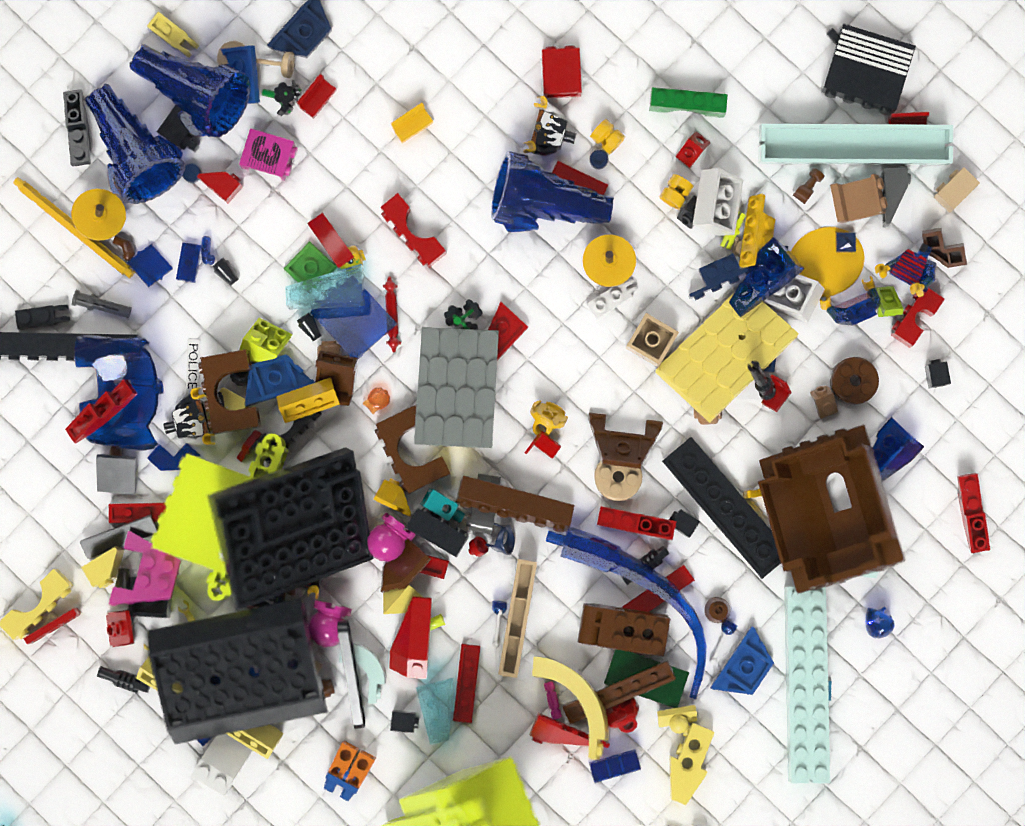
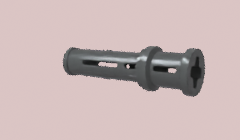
M78 289L75 290L72 298V306L79 305L86 307L90 311L97 309L126 317L127 319H129L132 307L99 299L95 294L81 293Z

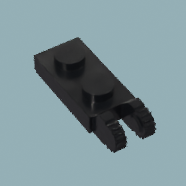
M50 305L15 310L17 329L24 330L69 322L70 316L56 318L55 315L57 311L68 310L69 305Z

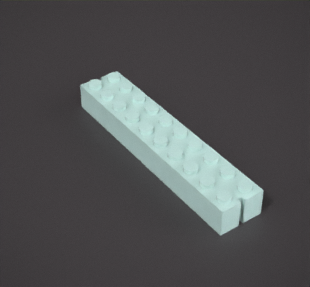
M759 125V143H762V145L759 146L758 164H953V146L945 148V144L953 143V125Z
M784 587L788 781L791 784L809 783V781L812 783H830L826 587L797 594L795 587Z

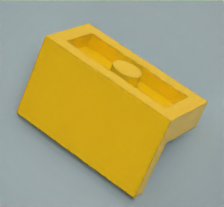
M420 103L390 124L403 144L434 122L425 110L424 104Z

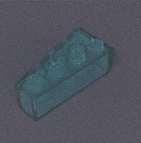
M362 264L285 286L287 308L294 310L365 306L364 268Z

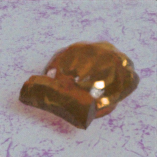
M375 387L369 393L363 405L374 415L377 410L385 408L390 403L388 390L382 387Z

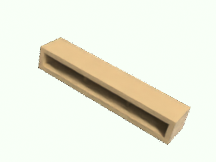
M518 559L498 675L518 678L537 562Z

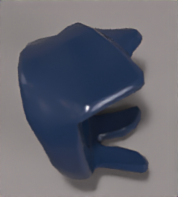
M494 523L495 526L502 529L497 536L495 544L487 543L486 546L497 552L510 555L515 545L512 527L510 525L503 526ZM507 532V540L503 545L504 533Z

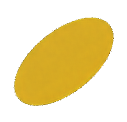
M823 227L813 230L801 237L789 254L787 270L818 281L825 289L821 297H826V295L833 296L845 291L854 284L862 272L865 256L863 247L857 238L856 252H836V233H850L845 229Z

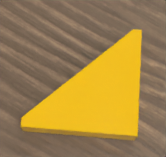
M760 489L743 492L744 499L762 497Z

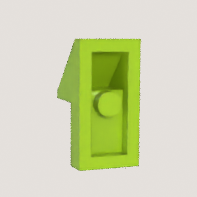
M894 286L874 289L878 298L876 302L878 317L903 315L904 308Z

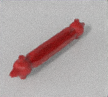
M389 276L387 282L383 284V288L387 291L385 295L387 334L390 337L386 344L389 345L392 352H396L397 347L401 345V341L397 339L399 333L397 299L394 292L398 285Z

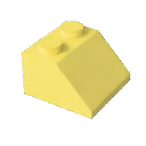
M114 547L81 567L92 587L107 588L114 583L113 580L117 578L118 569H120L124 554L122 547Z

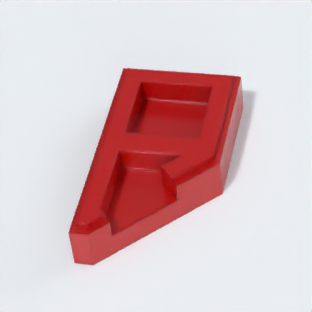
M254 430L241 447L242 450L236 456V459L240 462L244 461L253 449L251 446L263 435L260 431Z

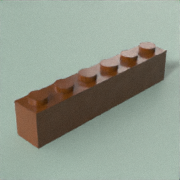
M464 475L460 480L455 503L464 508L474 507L483 513L493 512L502 518L512 517L518 522H531L537 527L544 528L546 526L553 528L556 532H567L571 526L575 507L574 504Z

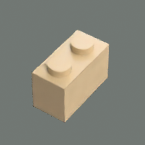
M965 167L960 171L956 169L949 176L951 180L947 184L943 182L935 190L937 194L934 198L949 213L980 184Z

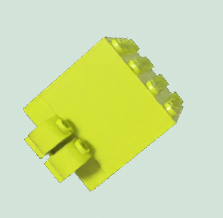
M274 433L266 435L262 443L257 444L255 450L257 456L255 462L251 461L248 468L249 476L189 454L186 457H182L179 468H181L179 476L176 475L173 480L172 487L174 489L172 495L169 494L165 502L167 506L166 511L161 513L158 524H160L158 532L155 531L152 536V548L213 569L214 572H210L207 578V583H209L207 593L212 600H226L232 595L207 495L281 470L289 452V449L286 448L285 440ZM272 442H277L278 445H277V446H272L271 443H272ZM270 457L271 464L268 467H265L264 461L266 458ZM217 588H220V590L223 591L222 594H219Z
M511 756L460 770L399 799L404 816L394 818L381 825L540 826V823L535 816L532 802L527 796L524 783L517 771V765Z

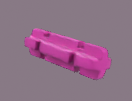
M549 681L544 683V688L547 691L546 696L549 709H551V717L553 720L560 719L562 714L561 710H559L557 693L554 691V682Z

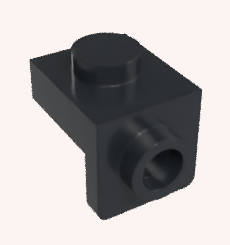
M695 195L677 216V219L689 229L694 227L693 219L697 196Z

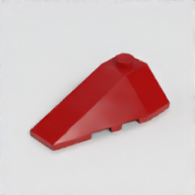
M412 597L390 649L389 669L407 678H427L432 598Z
M539 712L529 733V736H532L531 740L542 744L544 741L552 744L589 746L588 733L553 720ZM601 740V744H603V747L609 748L610 743L605 740Z

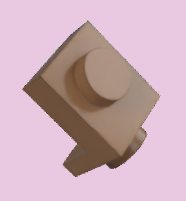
M820 386L810 392L820 419L838 413L834 394L828 386Z

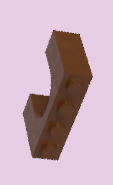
M245 349L200 357L201 362L198 363L200 374H203L204 378L201 385L203 393H206L207 396L205 409L210 414V419L208 420L209 430L217 435L262 427L258 407L228 410L220 403L217 395L219 383L224 377L232 373L252 370L249 351Z
M416 405L377 423V429L374 430L378 439H383L386 445L383 447L386 456H391L394 462L391 466L395 475L399 473L402 479L399 483L403 491H408L409 494L451 475L442 456L422 466H411L401 459L398 452L399 441L405 433L415 428Z

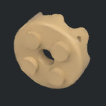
M600 461L594 472L597 490L611 501H624L631 498L637 493L642 484V470L638 468L606 465ZM620 471L623 473L624 479L622 482L614 481L613 474Z

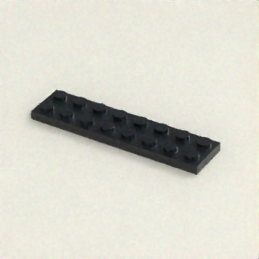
M692 437L687 439L662 461L761 579L781 564L771 529Z

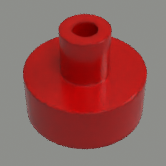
M476 536L469 542V554L477 557L483 556L488 552L487 542L482 537Z

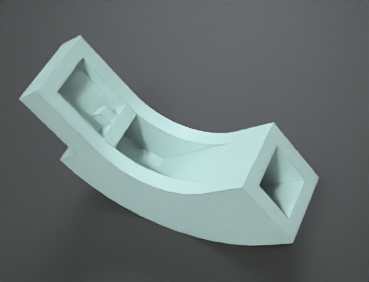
M353 643L356 664L366 671L369 678L368 703L376 704L377 699H381V687H378V684L386 683L384 668L378 657L371 650ZM341 649L339 650V663H343Z

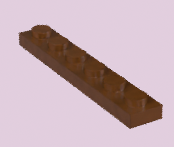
M667 660L597 690L596 693L605 710L676 679V676ZM578 699L562 706L569 724L587 718L584 708Z

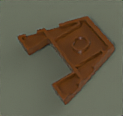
M589 412L588 417L601 462L606 465L641 469L663 427L662 421L646 420L644 435L605 430L606 414Z

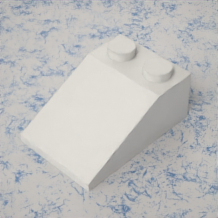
M768 264L754 294L766 305L793 318L809 323L825 289L818 281Z
M227 734L218 735L200 759L191 777L224 797L229 792L253 750Z

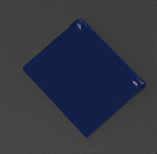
M353 275L310 311V314L317 319L347 354L358 359L397 325L396 321Z

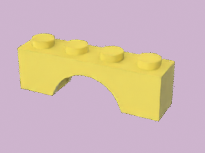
M53 569L39 582L42 588V597L36 608L29 612H21L16 609L11 610L0 620V627L13 640H18L19 638L22 640L30 632L28 629L32 625L37 626L44 619L42 616L47 611L51 612L58 605L56 602L61 597L64 599L71 593L70 588L73 584L59 569Z

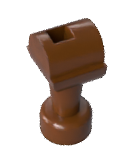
M812 168L809 172L810 178L804 185H800L792 195L804 205L814 193L812 189L816 182H822L825 178V175L816 168Z

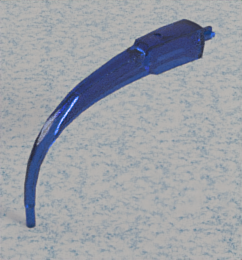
M574 527L568 529L566 536L548 531L546 542L562 546L560 557L603 572H612L633 581L657 594L684 618L692 630L696 642L697 664L689 697L697 699L704 677L707 644L704 629L697 613L682 592L670 580L643 561L623 551L617 544Z

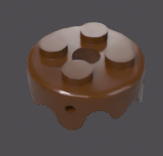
M849 357L834 366L830 378V387L838 401L850 405H860L869 401L877 392L879 375L874 365L868 360L861 357ZM856 375L860 378L858 386H853L850 383L851 376Z

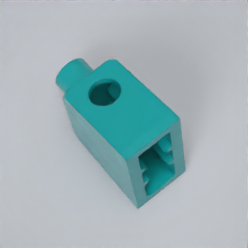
M431 488L428 489L420 502V505L447 521L453 519L460 523L465 516L464 512L457 509L459 504ZM445 504L448 506V510L446 512L442 510Z

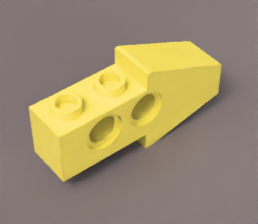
M691 722L687 730L683 732L685 739L683 744L679 743L676 754L678 757L669 756L671 800L687 805L706 777L707 770L701 768L715 733L714 731ZM693 739L699 741V746L695 750L689 748V742ZM684 758H691L692 764L690 767L684 768L682 766Z

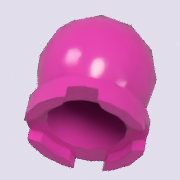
M385 512L381 517L384 520V524L377 525L371 530L367 539V546L370 554L375 559L389 562L402 554L405 548V540L408 538L412 541L416 534Z
M315 600L313 608L317 609V613L312 616L309 622L310 637L321 647L336 646L339 643L337 623L338 621H345L344 618L346 616L350 617L352 609L345 606H335L333 608L332 603Z

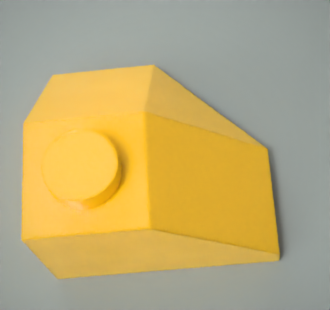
M392 478L389 481L384 479L373 500L411 517L412 512L402 487L399 486L400 483Z

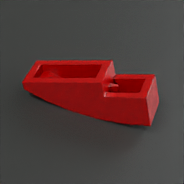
M323 213L307 223L338 268L354 258Z

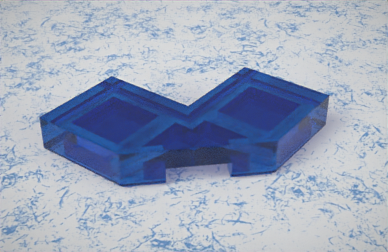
M185 443L173 456L159 444L147 459L160 471L181 470L179 468L180 461L187 454L200 458L202 455L190 444Z

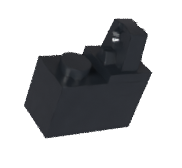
M178 101L156 132L178 149L185 150L187 147L196 153L199 145L192 141L194 136L190 131L196 129L200 117Z

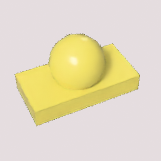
M690 705L657 711L659 727L670 726L671 730L677 734L685 732L689 722L697 721L696 706Z

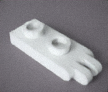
M632 279L626 283L611 287L586 304L596 320L633 297L632 293L638 288L636 286L631 289L628 288V286L634 283Z

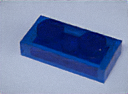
M182 242L176 280L196 283L202 251L201 245Z

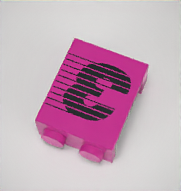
M250 128L239 165L243 169L249 170L251 168L278 176L281 180L285 181L286 176L289 177L291 174L292 166L290 163L292 158L295 159L298 148L292 140Z

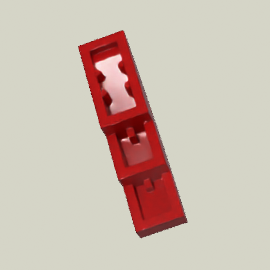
M123 379L112 392L106 391L95 404L89 403L65 428L73 443L77 444L95 432L137 395V392L128 380Z

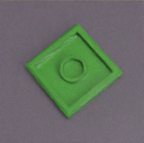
M309 241L284 267V270L313 295L338 267Z

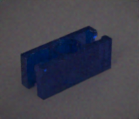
M635 749L588 762L594 783L641 770Z

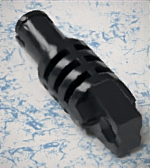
M665 546L660 547L656 551L653 548L634 562V567L620 577L628 586L638 577L646 576L663 563L662 559L670 553Z
M100 666L96 677L113 682L112 684L116 687L138 693V690L148 693L150 690V686L137 679L135 674L123 670L114 671Z

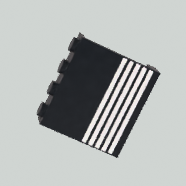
M843 23L821 92L825 93V96L829 98L838 97L849 104H854V102L861 104V107L865 109L874 108L885 115L893 114L897 110L916 46Z

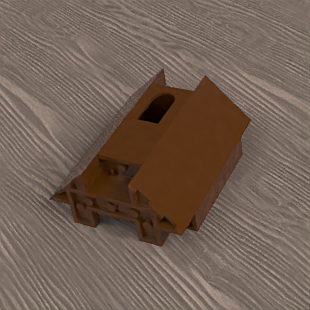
M865 424L848 430L846 428L834 431V435L828 436V434L816 437V441H803L799 443L798 447H785L781 449V453L759 460L764 480L758 481L783 571H791L797 594L829 587L834 584L846 583L847 580L874 572H882L887 568L906 561ZM832 473H839L843 477L851 508L835 512L827 487V479Z

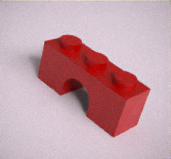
M927 286L923 289L924 294L922 297H918L916 293L913 295L914 302L905 307L903 318L901 321L897 320L891 328L893 330L891 336L909 348L914 346L924 331L915 322L916 314L923 312L932 317L945 300V298Z

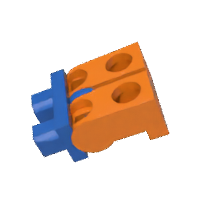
M344 740L325 776L326 781L323 789L333 793L337 785L343 787L344 789L339 797L348 802L358 792L377 757L361 749L353 766L350 767L359 748Z

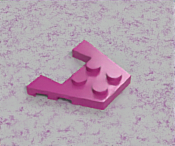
M128 531L124 549L143 553L133 590L113 587L108 604L115 606L124 603L132 604L141 601L149 602L172 599L181 564L180 559L152 548V543Z

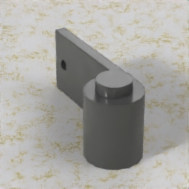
M478 474L477 479L500 485L501 477ZM473 507L471 516H467L466 527H469V531L492 534L495 513H483Z

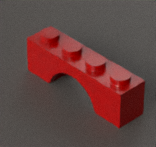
M399 193L395 194L380 207L382 211L380 215L387 223L390 221L395 226L392 228L398 237L403 236L405 238V245L411 252L415 250L419 255L416 258L423 266L427 265L430 268L447 254L444 247L434 236L420 238L410 232L407 227V218L411 209Z

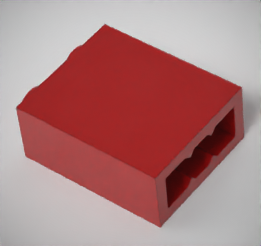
M568 45L559 49L555 46H548L542 49L544 97H581L580 48Z

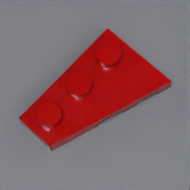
M500 302L488 330L499 331L497 361L529 328L502 302Z

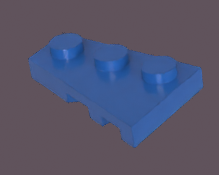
M255 45L221 49L222 54L226 56L228 61V71L232 72L234 78L233 85L240 104L260 103Z

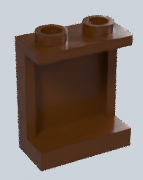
M320 351L315 366L317 367L315 383L331 378L340 403L339 405L349 406L353 397L358 358Z

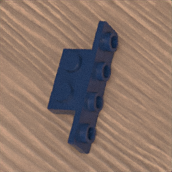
M734 253L699 268L698 271L706 287L688 295L689 300L692 298L695 301L705 297V293L710 290L714 293L722 289V285L729 282L731 285L740 281L739 277L745 274L749 277L757 273L756 269L760 267L759 262L754 266L741 270Z

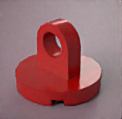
M634 697L605 709L608 727L619 728L624 733L632 732L637 728L636 716L639 711V704Z

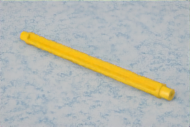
M19 177L14 180L13 184L18 187L20 192L31 201H34L42 210L118 272L126 275L129 279L135 274L126 262L113 254L99 240L89 239L78 232L72 218L45 196H42L29 183Z

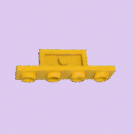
M764 194L750 196L748 200L739 261L741 268L756 264L757 251L763 255L771 254L776 219L763 212Z

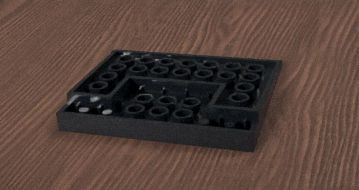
M347 447L207 495L234 607L237 611L374 559L367 546L370 531L361 472L356 469L354 451Z

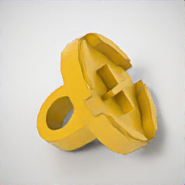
M539 400L534 402L530 409L531 416L535 419L532 427L533 432L537 436L541 432L539 424H542L546 427V432L544 433L549 436L553 429H560L565 426L568 416H565L566 412L558 405L548 401L541 403L542 401Z

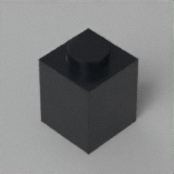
M941 359L929 361L930 364L924 366L928 389L951 384L947 361L941 362Z
M682 509L678 512L674 511L669 520L676 521L675 530L687 538L691 537L700 521Z
M392 711L390 731L414 733L415 729H418L419 717H416V712Z

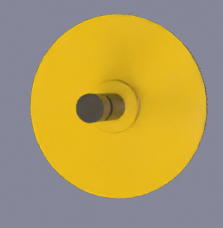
M91 189L77 197L72 206L71 217L78 232L89 239L101 241L116 236L122 230L126 220V210L120 198L114 193L105 189Z
M611 234L602 235L587 245L583 253L582 263L586 275L594 283L605 287H614L626 282L632 276L636 267V255L631 244L624 238Z

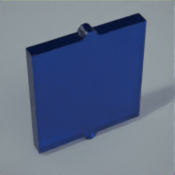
M152 244L142 251H138L137 255L127 262L148 288L158 280H163V277L173 270V267Z

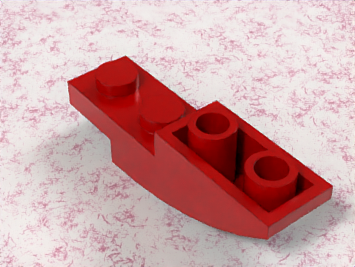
M971 473L957 476L960 511L970 553L989 551L990 543L986 514L983 512L978 474Z
M600 506L597 525L673 541L676 521Z

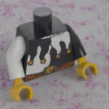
M537 96L541 103H534V106L542 109H539L532 140L524 142V144L528 145L529 149H524L523 153L531 152L544 157L561 150L563 141L574 144L577 133L566 131L568 121H566L565 116L555 106L547 102L546 97Z
M201 387L193 388L191 393L183 397L175 406V410L172 411L173 421L163 423L165 433L176 432L178 438L182 439L184 443L196 447L215 445L216 442H211V437L215 436V434L209 430L203 401L200 400V398L205 397V394L199 395L198 391Z

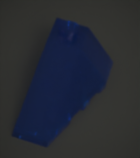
M775 237L759 250L756 264L749 267L744 281L739 284L729 301V304L740 317L790 283L805 269L796 257Z
M892 417L878 431L876 435L877 440L872 447L882 482L910 463L925 447Z

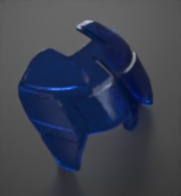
M84 335L76 338L74 348L75 366L78 368L94 367L96 369L98 397L96 399L79 403L80 412L89 403L95 404L106 391L112 392L119 384L114 383V380H130L131 385L137 392V395L122 410L86 437V440L90 443L103 446H119L124 449L140 451L151 450L158 445L149 425L156 415L159 394H163L164 387L162 381L157 377L154 361L148 350L144 347L150 344L146 338L121 339Z

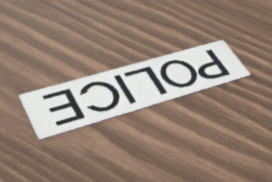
M187 339L186 394L191 393L193 388L199 387L200 339Z

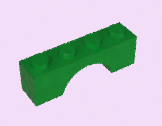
M652 87L649 111L663 113L691 111L707 117L724 118L727 111L728 94Z

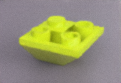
M258 318L243 337L239 350H248L250 359L254 363L275 359L292 338L293 334L266 320Z

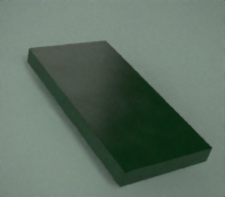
M615 649L604 684H614L662 662L630 651ZM671 666L676 676L675 680L638 696L672 708H678L690 672Z

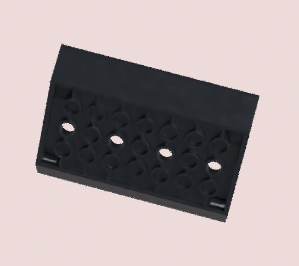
M302 598L148 630V655L166 730L175 744L328 713L321 677L316 672L309 642L311 634ZM291 658L297 659L299 666L291 668L288 660ZM253 666L258 667L260 675H251L249 669ZM219 675L221 683L214 684L211 681V676ZM180 683L183 687L182 692H175L172 687L173 684Z

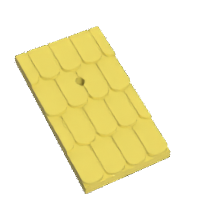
M743 284L660 364L655 373L710 423L754 380L747 368L748 364L752 367L751 361H757L763 371L798 337L799 333L791 328L786 321Z

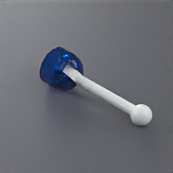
M492 601V610L497 615L495 638L492 642V646L495 648L500 645L498 641L500 616L506 612L508 604L505 601Z
M728 620L722 622L721 630L724 634L714 656L709 660L712 665L717 663L716 658L727 635L734 634L738 627L737 624Z

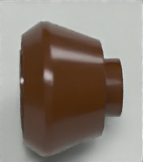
M721 597L711 598L705 604V616L713 623H722L730 616V605Z

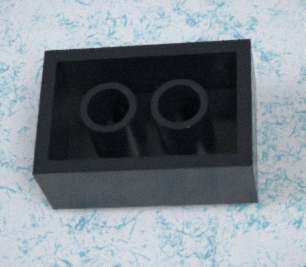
M425 507L422 510L417 508L406 528L457 558L469 539L466 536L467 532L459 527L453 529L449 526L450 522L442 517L436 519L433 517L434 513Z

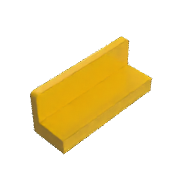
M331 378L276 397L285 423L340 404Z

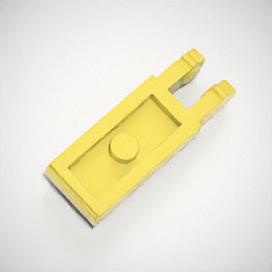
M157 12L147 25L148 29L188 58L192 55L181 46L183 42L186 41L195 49L199 47L195 41L188 37L186 32L160 12Z

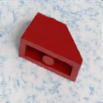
M213 172L197 175V178L227 204L243 188L240 184L241 179L234 173L230 175L227 172Z

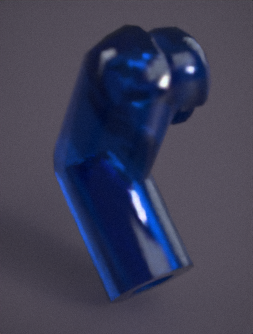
M204 236L201 239V257L205 265H213L215 262V256L210 255L211 238L209 236Z

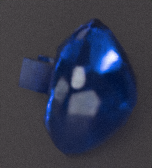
M885 606L879 610L868 608L866 611L865 628L868 635L872 638H884L895 627L892 616L884 613V610H886Z

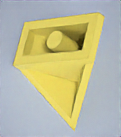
M410 584L405 589H392L388 592H383V615L406 613L412 597L423 596Z

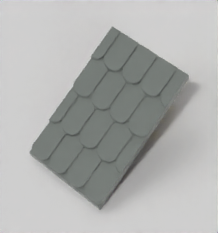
M422 327L414 445L492 448L499 331Z

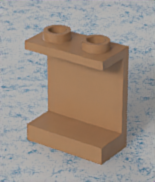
M871 174L870 178L842 185L838 183L830 185L837 222L843 224L886 213L888 203L882 193L884 183L878 175Z

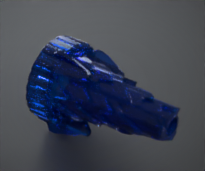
M141 44L140 50L134 54L129 64L130 69L134 73L155 84L156 89L172 100L179 108L183 109V111L178 112L177 117L194 136L200 135L202 137L216 138L226 135L239 122L247 107L251 86L249 77L228 64H221L216 67L205 66L199 62H191L179 56H173L163 50L159 52L146 44Z
M104 84L101 88L94 90L90 95L86 96L85 102L95 117L101 132L99 133L100 137L108 149L106 153L113 163L107 164L108 181L113 194L120 195L126 203L139 204L163 195L177 184L185 171V163L182 160L183 152L175 144L159 135L154 137L147 125H142L137 115L131 113L122 98L119 100L109 84Z
M507 151L499 168L494 187L491 219L495 223L503 224L507 232L538 230L539 225L536 222L538 218L555 222L556 219L573 224L576 221L593 224L610 223L614 197L599 194L590 188L575 185V181L563 179L554 173L544 171L530 161L528 155Z

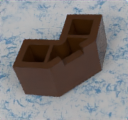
M942 227L922 231L923 243L928 246L926 254L947 268L967 265L964 243L945 246Z

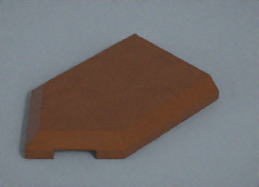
M407 538L402 554L395 560L386 562L382 567L380 592L407 588L431 558Z

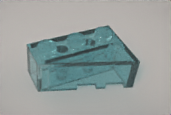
M454 677L416 687L430 745L450 739Z

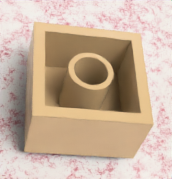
M646 313L628 342L626 349L659 367L679 332Z

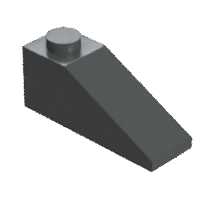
M884 168L881 171V178L884 183L882 193L888 203L886 213L882 214L883 228H887L890 225L908 185L911 183V174L908 173V168Z

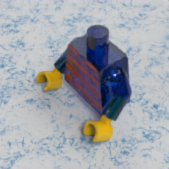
M922 243L918 252L907 249L885 265L877 264L875 266V273H879L881 278H885L887 271H889L890 275L910 285L912 295L916 293L918 297H922L924 292H927L929 286L936 280V262L928 259L932 247Z
M869 276V282H864L862 279L864 290L867 291L866 293L836 306H832L829 295H826V301L821 300V298L819 301L820 308L827 310V313L835 323L852 326L876 316V310L881 305V299L875 288L872 276Z

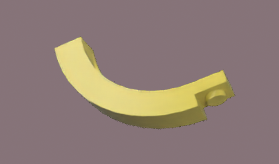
M533 656L532 676L561 683L580 701L589 725L588 759L600 760L604 750L601 740L609 741V729L604 707L596 691L584 677L568 666L551 659Z

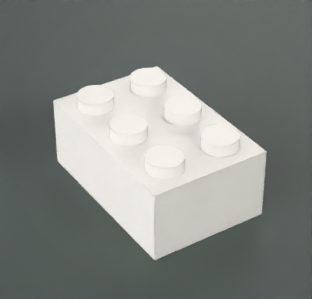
M720 168L702 170L693 225L717 236L735 235L744 179Z

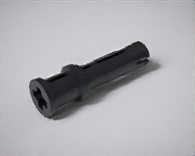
M751 361L752 367L748 364L747 368L755 380V388L759 392V396L763 400L772 399L776 394L772 381L765 376L759 362Z

